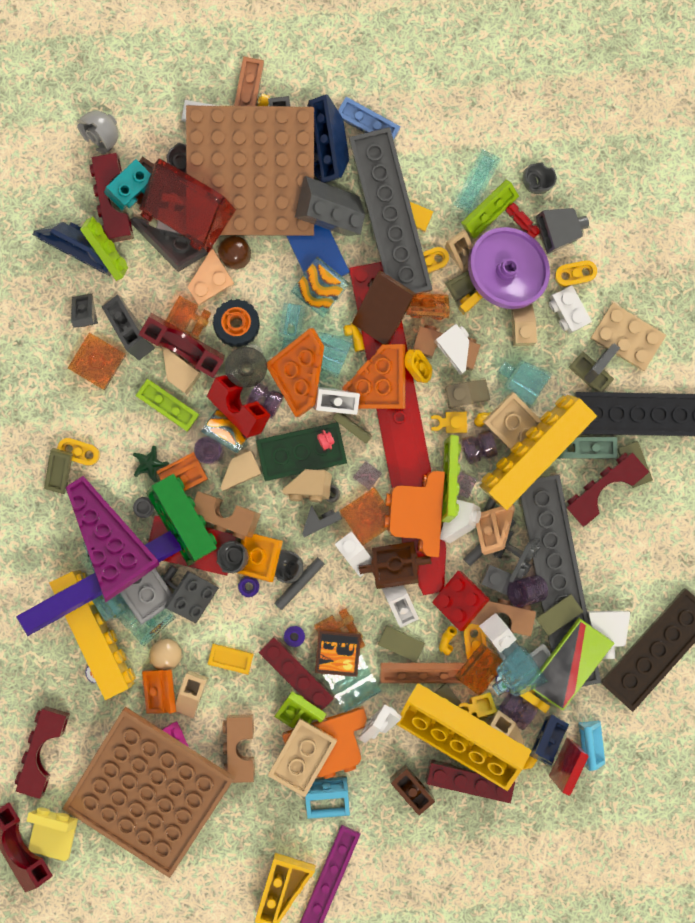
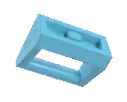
M601 721L580 722L578 725L581 748L589 756L585 767L589 771H594L605 765Z
M347 777L315 779L305 797L307 819L350 816ZM344 798L345 807L311 810V801Z

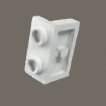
M572 285L549 297L551 300L549 306L553 313H558L560 317L559 324L564 332L567 331L568 334H571L592 322Z
M383 705L369 719L358 739L366 743L371 738L375 739L379 732L387 733L401 720L402 716L394 708Z

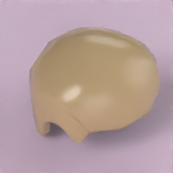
M160 639L150 650V662L157 670H173L182 659V649L177 642L171 639Z

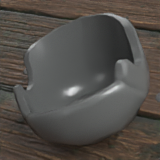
M178 143L169 149L166 156L167 165L175 174L187 175L186 144Z
M543 162L530 164L524 170L522 176L524 186L533 194L546 193L555 185L557 180L554 168L544 166Z
M228 541L219 548L216 562L221 567L222 572L237 573L242 571L248 564V551L242 543Z
M281 550L275 576L282 583H293L304 572L303 560L293 551Z

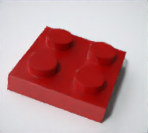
M457 571L432 603L459 631H464L490 599L462 571Z

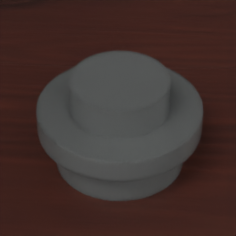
M147 497L138 498L133 505L134 513L140 518L150 517L155 509Z

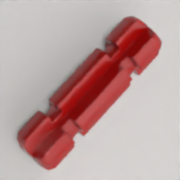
M515 203L507 207L506 213L510 217H514L513 220L523 231L526 230L527 234L533 238L540 233L539 228L536 225H532L533 222L523 211H519V207Z

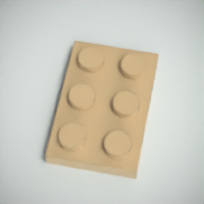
M612 303L590 339L606 349L615 343L620 347L616 355L640 370L645 371L667 335L617 304Z
M511 392L483 421L510 450L517 442H522L527 437L526 433L530 428L536 427L541 422L540 418L514 392Z
M300 718L267 776L299 795L306 797L334 748L337 739Z

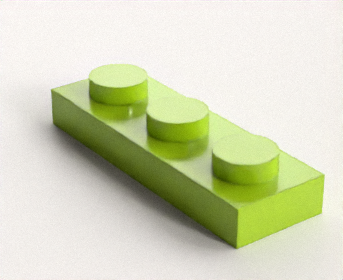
M505 180L461 222L473 239L481 234L519 197L512 183Z
M93 216L86 219L80 230L116 281L122 279L128 269L125 259L119 255L114 243L103 232L101 224Z
M149 379L144 382L135 395L187 432L200 416V414Z

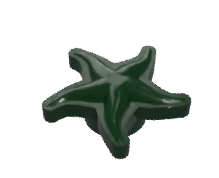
M152 446V451L147 456L133 453V456L140 462L134 476L138 477L142 473H147L154 482H158L156 477L157 469L168 466L169 462H161L157 459V447Z

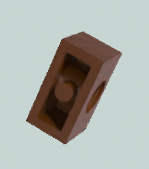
M406 764L390 777L392 786L419 816L435 802L434 796Z

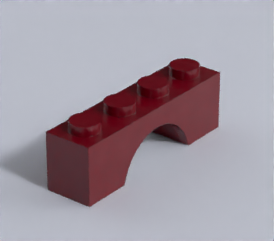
M111 153L91 157L93 164L89 166L91 175L96 180V185H93L95 197H99L100 205H97V212L99 218L103 219V232L113 243L134 239L130 217L128 214L115 210L111 205L110 198L104 193L106 186L122 172L118 154Z
M152 312L138 334L156 346H162L174 351L188 360L196 369L214 378L224 361L225 355Z
M626 452L616 459L618 464L612 469L610 466L605 468L600 473V479L596 482L591 480L583 487L585 491L578 496L576 493L567 500L569 505L566 508L582 527L586 526L600 514L598 497L605 486L613 482H624L633 486L649 473L633 453L628 455Z
M276 636L259 651V654L309 703L323 710L334 699V694L319 679L314 677Z
M47 706L42 708L41 711L38 710L34 720L37 723L35 731H31L28 743H30L29 750L25 751L22 757L21 764H24L22 772H18L15 779V784L17 785L15 792L38 799L45 795L51 774L42 766L40 759L41 748L48 739L60 737L64 734L70 713Z
M433 759L429 760L425 778L427 785L510 804L515 786L514 781L509 790L506 791L474 771Z
M10 802L0 807V851L26 893L38 888L53 877L43 858L33 854L24 844L19 832L20 819Z

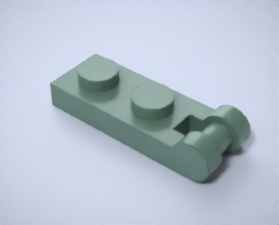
M577 437L571 443L574 444V452H568L567 447L557 459H616L617 437Z

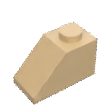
M530 304L524 308L511 309L513 346H534L537 343V331L533 305Z
M246 449L235 453L236 457L231 459L223 479L222 491H226L262 474L251 450L247 452Z

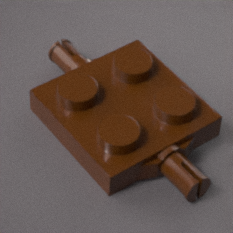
M414 542L372 548L373 558L371 564L359 565L360 575L373 573L377 589L419 583V565L432 564V560L429 556L418 557Z

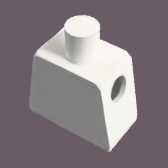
M587 611L589 624L615 643L603 659H615V646L626 645L630 612Z

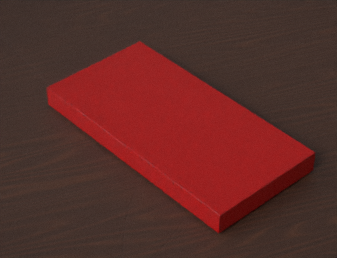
M154 516L148 543L168 532L159 516ZM205 527L207 532L212 533L217 541L216 550L190 566L186 564L180 552L173 554L163 561L228 576V573L222 572L221 567L216 562L217 552L222 544L228 541H236L237 537L232 536L233 533L221 532Z
M566 738L549 774V777L560 791L568 796L571 795L589 757L575 741Z

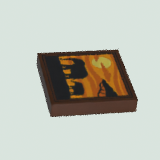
M319 630L315 673L358 677L361 633Z

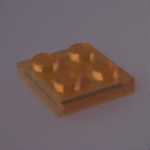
M429 293L417 294L412 300L406 315H410L413 318L426 316L436 320L449 318V296Z
M89 332L68 369L105 390L126 357V354Z
M375 487L339 510L362 545H365L387 530L384 527V516L388 515L389 508L385 506V502Z
M481 643L455 677L479 696L488 688L493 679L501 673L506 664Z

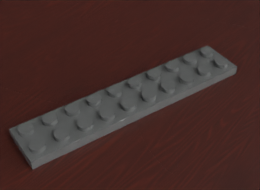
M560 474L536 479L520 496L528 540L530 542L537 537L541 539L538 544L541 548L532 560L543 612L569 594H572L583 610V613L548 636L551 654L578 618L589 624ZM598 666L583 686L601 683Z

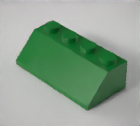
M172 474L152 485L146 494L167 531H171L181 545L182 550L179 552L186 564L190 566L216 550L217 541L212 533L207 532L205 528L206 522L202 515L196 513L193 499L185 494L183 490L185 486L182 480Z

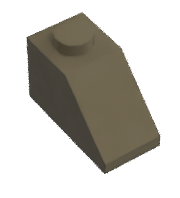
M486 379L454 384L445 388L449 409L490 400Z

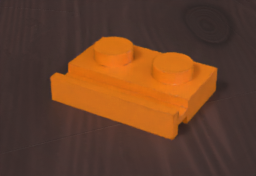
M195 452L156 471L161 480L172 474L176 478L179 477L185 486L184 492L208 480Z
M172 669L142 671L146 714H171L176 712Z

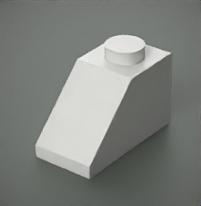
M455 324L435 340V344L457 372L462 375L466 371L469 339L467 337L469 334L463 326L458 327Z
M318 387L316 403L312 408L318 411L357 415L360 394L334 388Z
M456 500V503L459 504L458 515L451 522L443 523L440 540L452 543L473 530L481 518V508L479 506Z
M351 531L335 543V546L359 577H362L364 574L360 575L359 565L371 564L372 558Z
M404 585L381 588L400 628L419 620Z
M496 613L479 625L499 653L517 640Z

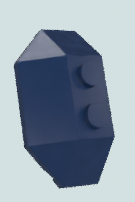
M325 94L309 100L307 107H314V176L323 183L341 178L350 160L343 118L329 95Z
M60 222L34 230L32 235L37 239L111 276V273L78 225L72 222L69 225Z

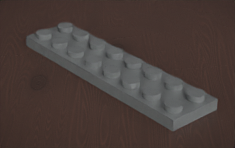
M390 127L349 137L383 272L416 293V295L432 291L431 281Z

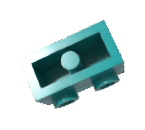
M135 159L106 186L104 193L122 211L126 207L130 209L138 201L136 197L141 192L145 195L153 187L151 183L154 177Z

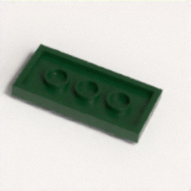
M338 422L256 440L265 482L301 474L305 469L320 470L347 464ZM322 430L326 433L330 432L335 444H332L331 450L329 448L323 450L318 441L317 435L322 433Z

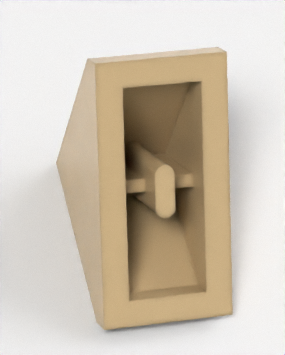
M465 230L448 240L445 245V249L462 273L468 270L469 253L473 247Z

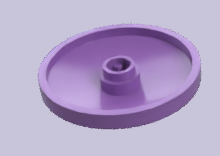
M510 227L492 229L484 233L476 241L469 253L468 271L475 289L483 298L498 307L506 309L524 308L535 302L547 288L550 278L548 258L540 244L529 234Z

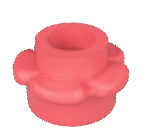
M322 430V433L317 435L322 449L326 450L329 448L331 450L332 444H335L331 433H326Z

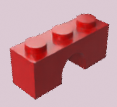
M231 374L216 377L206 397L246 438L261 434L271 414L258 401L242 405L240 394L243 386Z

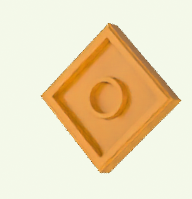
M253 534L252 538L246 536L244 540L241 539V543L248 551L249 560L245 568L237 573L273 582L283 541L258 534Z

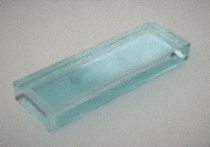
M483 149L453 206L470 214L477 206L501 158Z

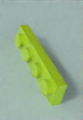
M450 435L444 441L443 472H445L441 522L448 523L459 512V504L456 503L460 490L457 476L460 473L458 456L461 452V444L458 443L459 436Z

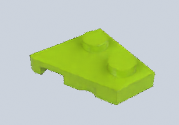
M292 691L274 717L289 727L295 728L300 718L310 724L312 720L316 719L322 722L326 713L306 701L301 695Z

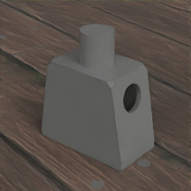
M574 208L543 210L536 216L547 254L583 237L582 229L589 227L587 216L577 217Z

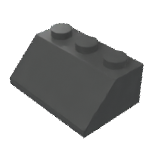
M304 176L295 218L345 236L361 235L365 212L360 197Z

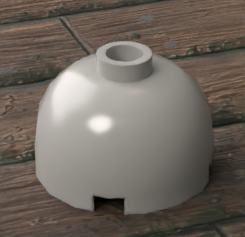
M91 111L77 120L79 122L77 128L85 141L88 142L90 139L99 147L95 150L99 153L106 154L116 144L119 135L116 126L117 121L112 115H107L101 111Z

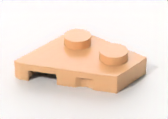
M213 249L210 250L188 285V289L198 305L203 304L234 285V282Z
M513 504L508 510L500 506L481 512V518L476 523L481 551L484 555L505 549L515 511Z

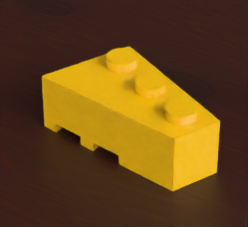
M275 853L255 922L279 923L310 877L315 873L316 865Z

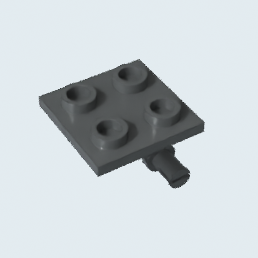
M509 530L505 549L520 558L509 579L513 583L517 579H522L531 568L529 562L538 554L541 548L538 544L541 539L537 537L528 542L524 551L509 543L514 534L513 531ZM505 549L494 552L493 555L501 559Z
M170 565L165 575H162L161 578L167 586L170 585L175 591L165 605V608L197 623L219 587L189 571L186 572L179 585H177L171 579L178 569Z

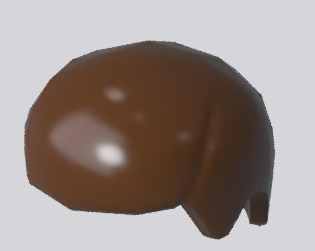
M230 236L219 244L218 254L226 267L238 270L244 268L250 262L251 249L242 237Z

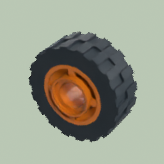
M231 299L226 303L223 302L216 309V314L213 317L215 333L218 339L225 345L228 344L230 347L236 346L237 348L249 345L248 343L253 342L255 336L258 335L260 328L258 313L254 306L248 304L245 300ZM234 319H240L242 325L234 328L231 326V322Z

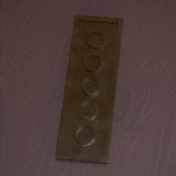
M684 588L601 680V684L632 712L695 643V596Z

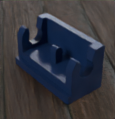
M552 714L547 716L529 756L548 766H552L569 724Z

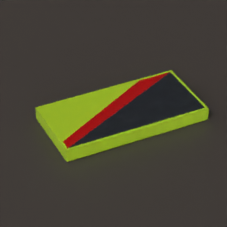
M578 618L528 684L529 688L561 710H564L615 643L584 620Z

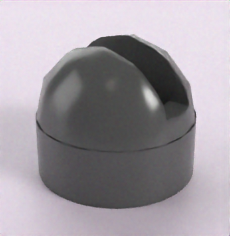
M331 485L330 491L336 496L334 498L330 496L329 500H325L333 503L340 498V490L336 486Z

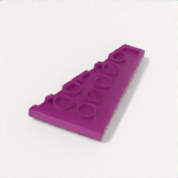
M84 476L66 486V491L105 602H108L159 566V561Z

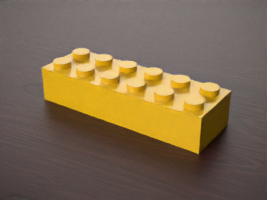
M568 394L561 396L556 401V406L551 412L547 411L541 417V422L536 427L533 426L527 431V437L522 442H517L511 448L512 452L506 458L503 457L496 464L497 468L482 478V483L479 487L497 504L508 510L597 417L580 398Z
M76 570L49 582L55 595L88 576L85 572L82 573L81 570ZM97 597L65 615V618L104 699L107 700L132 687L135 684L136 676L132 668L128 669L125 664V660H127L126 655L122 649H118L115 643L118 641L117 636L113 630H109L106 624L108 617L103 610L100 611L97 605L99 603Z
M419 683L400 713L402 716L401 720L396 724L506 791L509 790L522 771L532 751L522 743H518L503 732L496 730L486 722L469 714L466 710L459 708L446 698H442Z

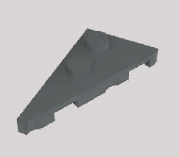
M136 217L132 218L131 224L177 272L209 253L210 248L206 245L200 247L191 243V239L187 237H181L177 233L158 230L150 226L146 220Z

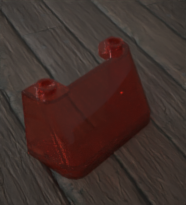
M160 158L157 159L153 166L139 210L142 212L140 216L149 222L152 220L162 222L191 241L189 243L191 247L198 251L203 249L208 253L236 211L220 193Z

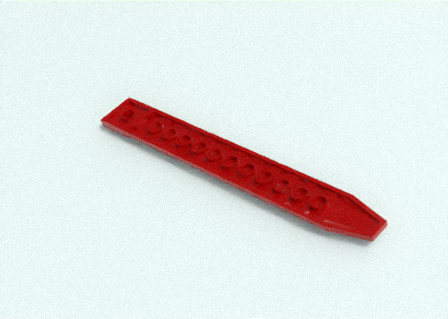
M381 262L349 268L357 312L370 288L368 284L371 283L372 279H375L380 270L383 272ZM401 321L389 344H405L406 354L408 349ZM361 330L366 358L370 360L383 344ZM405 367V409H376L392 488L395 486L422 487L423 475L431 472L414 380ZM401 537L402 543L414 542L418 557L425 556L421 551H418L419 539ZM440 540L439 557H431L432 564L419 565L418 585L423 595L438 593L444 588L446 543Z

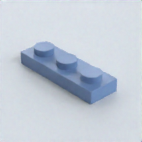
M345 97L338 110L344 122L364 133L390 127L394 140L401 126L348 97Z

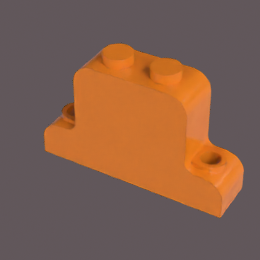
M433 471L423 475L422 487L395 486L390 490V494L386 493L385 506H389L388 515L384 516V527L387 528L388 533L394 537L419 539L418 551L429 557H439L445 472Z
M364 706L325 718L322 722L316 721L311 723L337 739L334 748L317 777L328 779L336 775L335 772L355 770L356 765L360 763L361 752L354 731L365 727L367 718ZM293 729L283 732L284 743L287 742Z

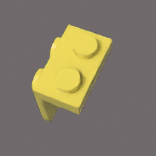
M41 807L29 812L26 822L34 823L29 850L33 853L61 861L68 860L78 819L70 817V815L65 813H54L47 808Z

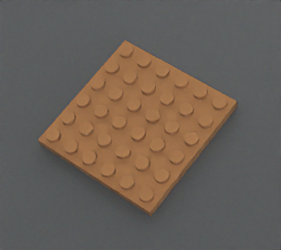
M186 105L187 235L314 236V224L295 218L303 178L307 176L314 179V107Z
M125 707L62 809L170 878L235 777Z

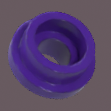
M249 576L242 578L238 584L239 592L245 597L255 596L260 587L258 580ZM248 582L253 585V589L250 591L245 588V584Z
M291 626L286 629L284 640L287 645L298 647L304 642L305 633L299 626ZM297 633L298 639L294 641L290 638V635Z

